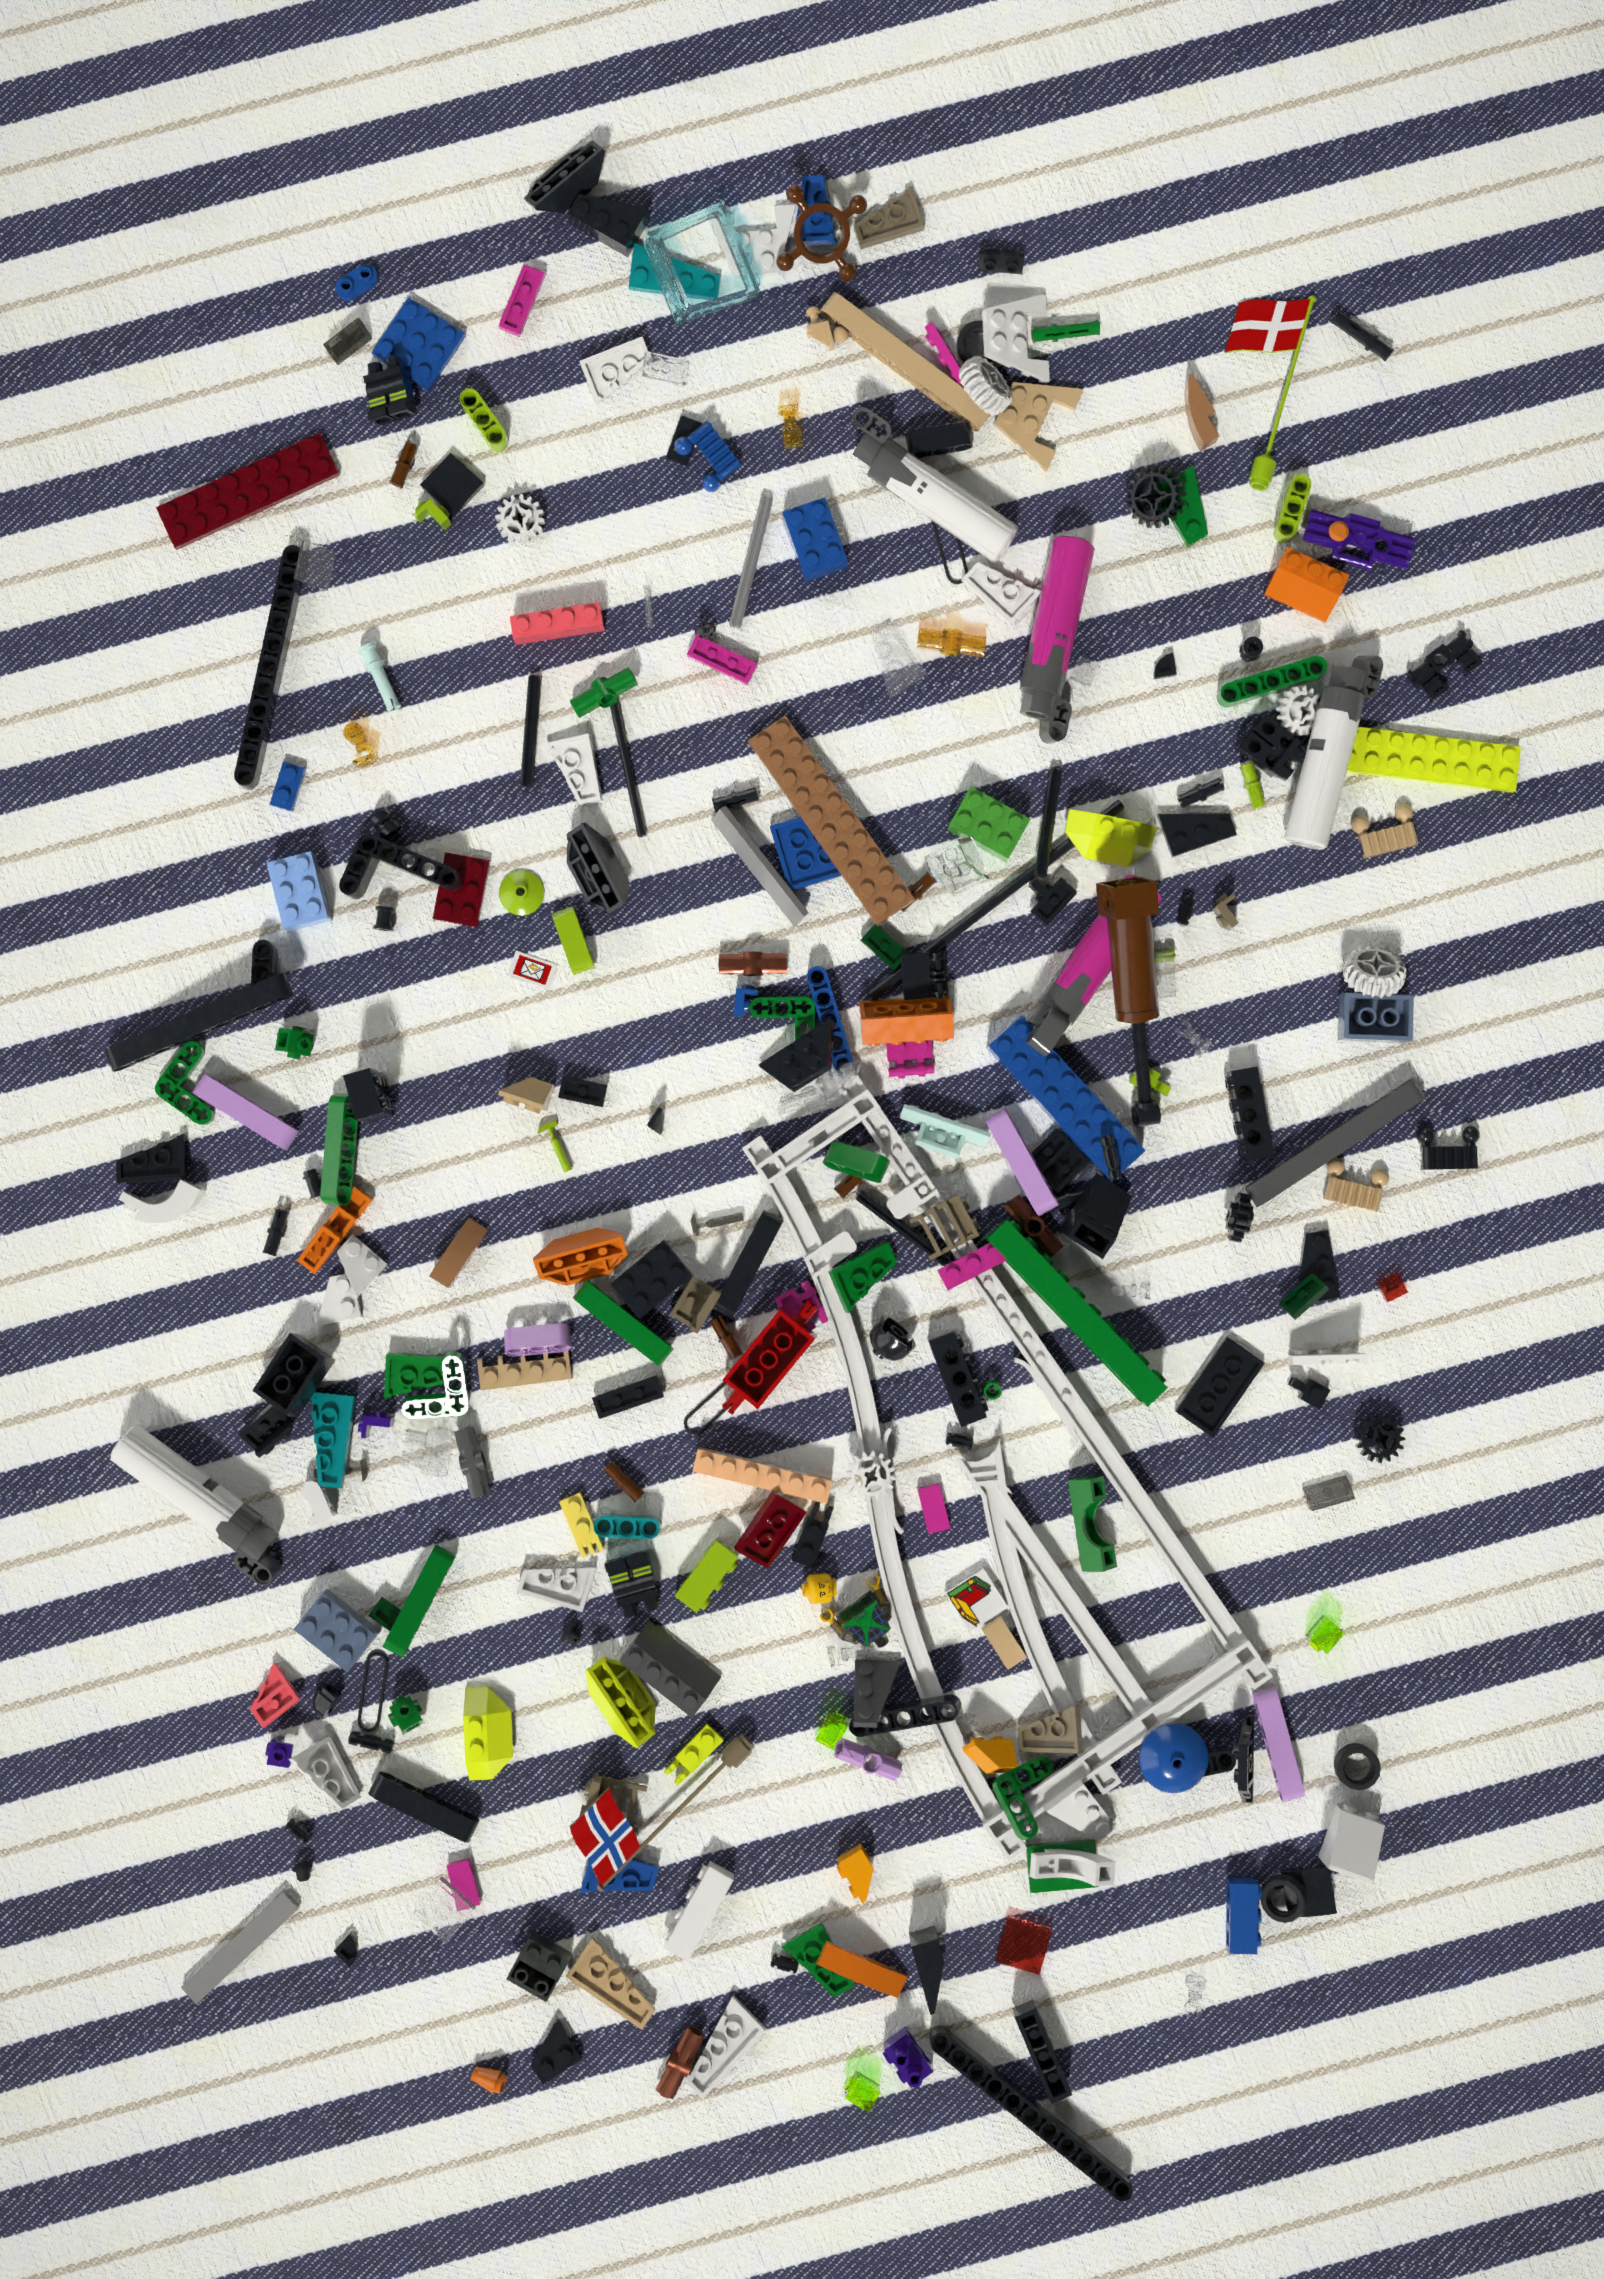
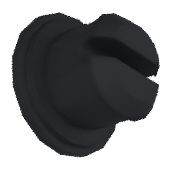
M569 1625L561 1636L562 1642L567 1640L572 1645L577 1643L581 1633L574 1629L575 1625Z
M302 1862L292 1868L299 1882L309 1880L311 1877L310 1869H312L313 1865L309 1862Z

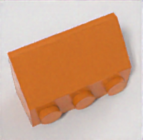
M1287 547L1277 564L1264 595L1325 623L1350 575Z

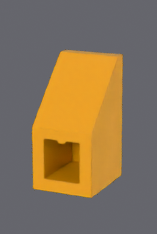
M996 1736L989 1740H984V1737H976L970 1739L971 1743L962 1747L963 1752L986 1774L1005 1773L1018 1767L1013 1739H1003L1002 1736Z
M860 1843L838 1857L839 1865L836 1868L843 1879L847 1878L851 1884L848 1888L855 1899L859 1898L861 1903H864L867 1899L874 1867L872 1860Z

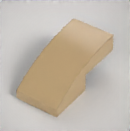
M1001 1616L981 1628L1008 1670L1027 1658Z

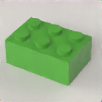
M971 786L947 830L1007 863L1031 819Z

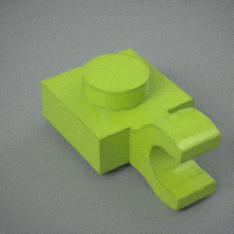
M1149 1067L1151 1090L1154 1089L1164 1096L1168 1095L1172 1087L1159 1081L1158 1078L1161 1074ZM1136 1072L1134 1073L1133 1077L1129 1082L1135 1087H1137Z

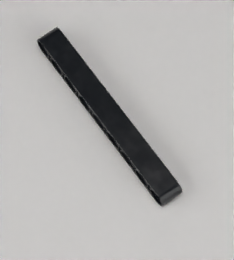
M277 974L110 1046L104 1052L112 1072L120 1071L288 999L294 994L286 974Z

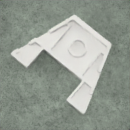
M795 204L775 206L776 229L730 233L728 210L708 211V219L722 247L723 254L734 279L779 276L780 269L777 267L776 259L779 254L786 250L795 214Z
M1046 294L989 307L982 311L984 356L1008 368L1012 366L1020 370L1021 374L1027 377L1031 375L1039 379L1038 382L1042 384L1050 381L1049 361L1028 359L1026 316L1043 318L1047 315Z

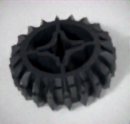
M1152 465L1151 472L1148 468H1143L1144 476L1136 473L1135 476L1138 481L1131 480L1130 484L1134 487L1133 489L1126 490L1127 493L1131 494V497L1125 500L1128 503H1132L1127 510L1130 512L1135 511L1132 514V518H1139L1138 524L1140 525L1146 522L1147 528H1152L1153 524L1155 528H1161L1162 523L1164 526H1169V518L1172 521L1177 520L1175 512L1183 513V510L1178 508L1179 505H1186V501L1181 500V496H1186L1187 492L1180 491V489L1184 488L1185 483H1177L1181 476L1178 474L1174 475L1173 469H1169L1166 472V466H1161L1158 470L1156 465ZM1159 478H1163L1168 482L1172 490L1171 492L1162 489ZM1151 480L1148 491L1141 494L1143 487ZM1156 493L1160 495H1165L1161 496L1160 498H1157L1156 501L1153 499H1148L1150 497L1155 496ZM1172 500L1168 509L1161 514L1164 503ZM1141 502H1148L1150 504L1153 516L1144 511Z

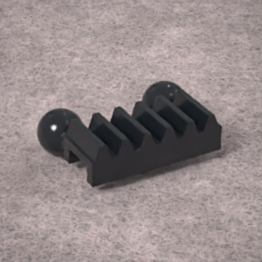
M1467 1126L1462 1130L1461 1137L1466 1142V1146L1430 1147V1143L1435 1138L1434 1131L1429 1127L1420 1128L1416 1133V1139L1421 1144V1170L1478 1169L1476 1142L1480 1138L1479 1130L1474 1126Z

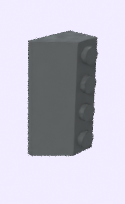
M650 1620L619 1660L691 1718L703 1705L721 1678L717 1672Z

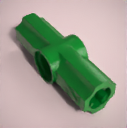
M627 667L609 678L600 677L595 679L591 683L590 689L571 699L570 703L577 716L581 718L598 707L607 708L616 703L617 696L637 686L638 682L631 669Z

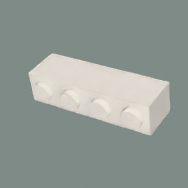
M712 1861L709 1862L707 1867L703 1865L697 1875V1878L700 1880L696 1887H690L685 1897L688 1899L686 1905L679 1907L674 1916V1919L677 1921L673 1928L670 1926L667 1928L663 1936L665 1940L664 1949L687 1962L734 1880L733 1873Z

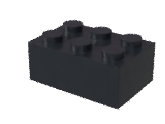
M372 1068L343 1075L356 1121L371 1123L394 1116L393 1110H396L393 1098L388 1096L387 1088H390L386 1075Z
M663 1240L610 1284L640 1319L694 1274L667 1241Z
M289 1333L252 1391L286 1416L299 1417L336 1359L302 1335Z

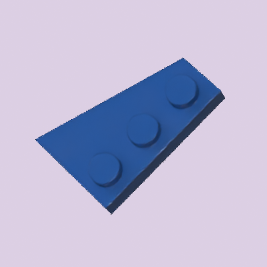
M824 175L803 176L801 187L804 191V200L808 206L817 203L831 205L827 179ZM798 208V211H797V218H798V216L801 214V211H800L799 208ZM817 212L806 219L802 227L804 245L837 244L832 214Z
M633 1858L604 1887L605 1890L603 1892L624 1890V1892L652 1891L659 1865ZM589 1862L580 1893L598 1891L597 1885L599 1882Z

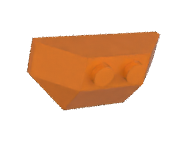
M597 1227L552 1240L533 1257V1262L539 1279H547L551 1282L568 1286L586 1281V1279L590 1280L611 1274L623 1258L628 1255L621 1233Z

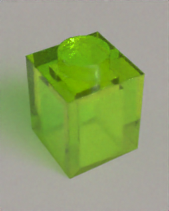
M1322 1615L1305 1636L1310 1639L1308 1644L1318 1653L1322 1650L1328 1654L1345 1633L1326 1616Z
M827 1711L815 1734V1740L835 1751L834 1747L837 1741L841 1740L848 1728V1722L845 1721L846 1717L836 1711L833 1714Z
M857 2070L853 2076L849 2075L843 2085L845 2099L868 2113L881 2093L880 2084Z

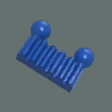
M706 421L688 437L678 438L675 441L674 447L678 454L687 455L691 452L692 445L695 443L716 471V474H708L703 478V488L707 492H715L719 489L720 482L738 469L741 464L735 458L734 453L729 450L728 445L724 443L722 437L712 427V424Z

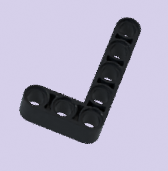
M367 833L359 838L342 875L339 888L342 893L352 899L362 898L366 893L379 861L452 892L459 891L463 887L464 878L459 872L447 865ZM374 841L373 849L368 850L369 843ZM395 850L394 856L388 859L389 851ZM414 858L413 866L407 867L408 861ZM362 862H365V868L362 871H359V865ZM435 866L434 873L427 876L428 869ZM455 875L454 882L447 884L449 876ZM356 882L355 890L349 892L350 885Z

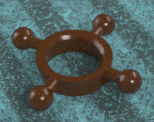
M794 184L788 187L786 191L787 200L792 204H796L801 214L794 225L793 235L796 248L790 253L783 252L779 254L776 259L777 267L781 271H789L794 266V261L802 255L807 260L819 264L835 261L839 267L840 278L844 281L853 280L857 273L856 267L852 263L846 262L842 256L850 240V227L847 219L853 214H862L866 210V199L861 195L853 196L850 199L849 206L841 212L835 206L826 203L808 206L804 200V191L801 186ZM817 212L832 214L837 219L841 230L838 244L833 250L825 254H815L809 251L802 240L804 222L809 216Z

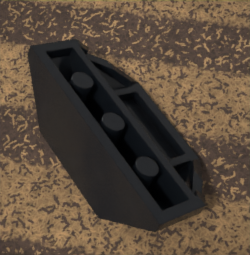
M591 140L586 146H581L569 152L533 183L524 200L537 211L565 213L571 208L578 194L587 195L598 185L605 156L604 149Z
M581 823L567 833V865L586 902L607 914H611L627 903L629 879L609 840L587 823Z

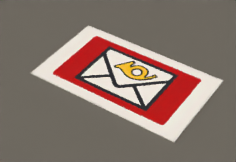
M516 950L507 975L549 989L558 965Z

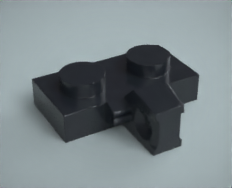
M1062 877L1053 886L1049 883L1044 886L1036 879L1030 884L1029 888L1037 894L1034 899L1038 903L1030 912L1045 926H1048L1078 892Z

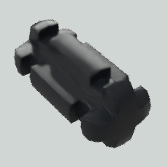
M710 622L700 624L698 629L695 630V634H699V638L713 636L716 626L713 627Z
M1183 898L1182 902L1184 903L1180 907L1177 923L1188 926V920H1190L1193 911L1192 904H1195V900Z
M947 1433L945 1439L946 1445L952 1444L954 1447L963 1449L967 1447L968 1450L972 1449L974 1442L972 1437L967 1438V1436L959 1434L951 1435V1433Z
M291 1818L285 1825V1830L289 1829V1833L298 1840L302 1839L303 1844H306L313 1835L300 1822L296 1823L294 1818Z
M773 1954L770 1966L772 1968L777 1966V1969L786 1972L791 1970L793 1974H796L799 1963L797 1960L795 1962L792 1961V1958L782 1955L777 1957V1954Z

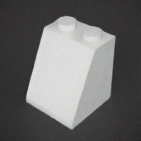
M1344 1804V1807L1336 1805L1318 1857L1330 1870L1373 1884L1385 1825L1376 1814L1366 1812L1364 1815L1357 1812L1358 1809L1351 1805Z

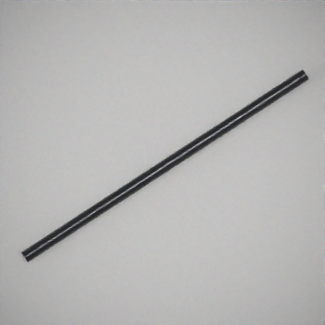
M1117 800L1100 814L1114 817L1124 810L1125 807L1120 800ZM1069 837L1050 851L1048 867L1075 847ZM1036 863L918 953L939 951L1035 878ZM901 966L867 991L873 1001L902 979Z

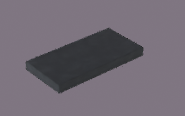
M1226 1336L1175 1412L1214 1438L1265 1363Z

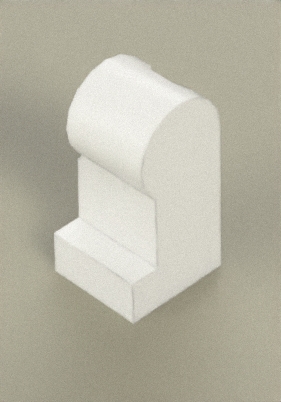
M317 1479L303 1484L301 1494L309 1502L314 1514L309 1517L312 1526L337 1514L325 1487L318 1486Z

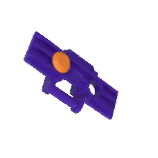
M1311 509L1302 541L1333 549L1330 562L1335 563V561L1364 568L1366 572H1370L1374 561L1408 569L1416 538L1385 530L1383 527H1380L1381 521L1349 513L1347 517L1341 518ZM1379 539L1384 540L1387 544V549L1384 551L1378 550L1375 542ZM1347 545L1363 548V553L1368 555V559L1341 553L1339 550Z

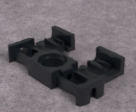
M1460 630L1457 634L1458 637L1448 645H1440L1425 657L1422 665L1413 672L1409 669L1406 677L1417 689L1422 687L1430 697L1429 701L1431 703L1448 691L1449 686L1439 680L1440 676L1438 674L1453 664L1455 660H1457V664L1460 662V665L1462 664L1464 667V677L1478 668L1483 662L1477 653L1471 649L1474 643L1470 638L1466 639L1467 634L1463 630ZM1437 654L1443 655L1446 658V663L1443 665L1436 664L1434 656ZM1474 661L1476 662L1470 668L1467 669V667L1471 665ZM1442 686L1444 687V688H1442L1440 691H1438L1436 694L1434 693V692H1436L1439 688H1441Z

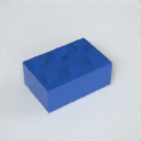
M825 497L782 512V520L805 583L847 568L848 560Z

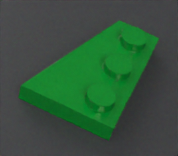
M1194 465L1178 474L1181 478L1177 483H1185L1184 488L1180 489V491L1187 492L1186 496H1181V500L1186 501V505H1179L1178 508L1182 509L1183 513L1175 512L1177 520L1172 521L1187 548L1208 536ZM1167 481L1162 483L1164 491H1172ZM1156 493V496H1157L1158 498H1160L1161 496H1165V495H1160V494ZM1168 500L1164 503L1163 507L1165 511L1170 506L1172 500Z
M883 1242L828 1271L845 1313H849L854 1308V1305L869 1293L868 1290L876 1282H879L897 1263L889 1242Z
M387 1352L384 1399L421 1388L444 1384L442 1370L444 1356ZM450 1359L449 1363L452 1364V1372H455L456 1363L454 1359Z
M821 1922L782 1943L781 1947L786 1952H789L828 1992L836 1997L853 1988L855 1983L853 1980L817 1965L818 1957L826 1940L833 1943Z

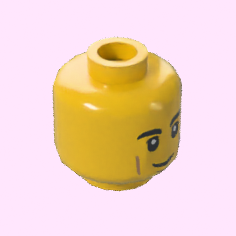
M828 1573L811 1574L807 1576L806 1583H802V1595L807 1597L811 1604L829 1603L837 1595L836 1581Z

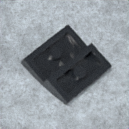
M1057 1128L1031 1153L1047 1183L1058 1195L1090 1163V1160Z
M1325 1865L1306 1869L1302 1866L1280 1870V1874L1293 1876L1305 1888L1307 1895L1306 1905L1300 1917L1337 1914L1330 1870ZM1283 1886L1287 1911H1291L1297 1904V1896L1292 1889Z

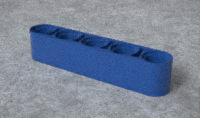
M814 966L808 971L807 982L819 1023H824L823 1020L827 1015L834 1016L837 1022L835 1029H832L831 1039L833 1037H840L843 1041L841 1048H833L831 1053L832 1066L837 1074L847 1075L853 1068V1059L830 981L824 968ZM814 972H820L823 974L824 979L820 983H814L811 980V975ZM822 993L830 997V1002L826 1005H821L817 1001V997ZM842 1058L847 1059L850 1065L844 1071L839 1070L836 1065L837 1061Z

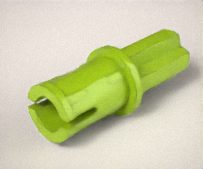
M1253 762L1242 765L1240 769L1246 785L1244 789H1247L1253 809H1258L1265 806V801L1260 787L1262 782L1258 780Z

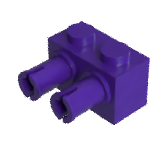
M906 2026L883 2042V2055L890 2065L893 2063L898 2069L896 2073L903 2083L907 2082L911 2088L919 2087L922 2084V2080L934 2072L932 2062Z

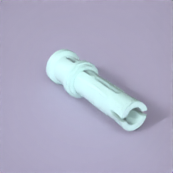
M371 642L358 648L357 652L364 659L366 671L372 674L387 707V711L391 712L393 708L395 710L400 708L401 704L384 671L385 662L378 655L377 645L375 642Z

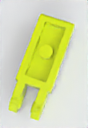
M706 1723L679 1751L675 1759L664 1770V1773L668 1776L681 1763L685 1770L674 1781L679 1785L723 1742L724 1738Z

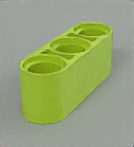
M472 388L463 390L460 394V403L468 418L493 451H504L508 446V438L504 428L476 390ZM469 399H476L474 405H466ZM482 417L490 418L485 424L479 423ZM495 435L502 436L499 442L491 441Z
M1305 474L1296 475L1287 487L1273 531L1274 538L1280 543L1289 542L1298 530L1312 484L1311 479ZM1294 484L1302 485L1304 491L1296 490ZM1287 506H1295L1297 508V512H1290ZM1281 526L1288 527L1290 534L1283 533Z
M571 906L552 913L553 921L573 975L595 968L574 907Z

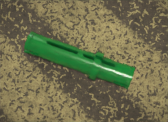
M1098 320L1065 325L1053 323L1048 327L1031 328L1033 343L1049 340L1058 342V339L1100 335V322Z

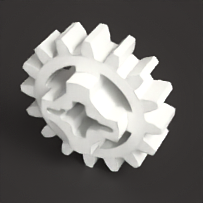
M520 494L519 499H515L514 495H511V502L504 499L505 507L498 506L497 508L501 515H495L496 521L500 522L496 526L498 530H502L501 536L503 538L508 536L509 543H512L515 539L518 545H521L522 540H525L527 545L530 544L529 538L531 537L537 540L536 532L542 533L543 530L540 525L545 524V520L540 518L544 516L543 510H538L540 508L539 503L535 502L532 504L533 499L531 496L524 500L523 494ZM520 506H524V507H527V508H529V509H528V510H525V509L521 508ZM517 513H519L520 516L523 518V527H521V524L518 522ZM534 523L533 527L528 531L530 525Z
M1306 686L1290 687V691L1283 692L1285 698L1278 699L1281 707H1276V710L1280 711V715L1276 718L1282 719L1281 726L1283 728L1287 727L1286 730L1289 733H1293L1294 736L1308 735L1312 731L1320 703L1318 702L1320 694H1313V688H1307Z
M871 1450L868 1456L865 1451H862L861 1458L855 1455L854 1459L856 1462L848 1463L852 1470L846 1471V1475L851 1476V1479L846 1482L847 1485L853 1484L851 1492L858 1491L859 1499L866 1495L867 1501H870L871 1496H875L876 1500H879L880 1493L887 1496L886 1488L893 1489V1485L889 1482L890 1480H896L894 1475H890L895 1468L888 1467V1464L891 1462L889 1458L882 1460L883 1453H880L877 1457L874 1450ZM873 1460V1462L871 1463V1465H868V1466H862V1465H860L861 1463H863V1462H865V1461ZM881 1465L885 1468L886 1478L879 1473ZM875 1468L874 1474L876 1479L871 1478L867 1482L865 1473H870ZM855 1473L862 1478L860 1486L855 1480ZM871 1486H880L877 1490L868 1491Z

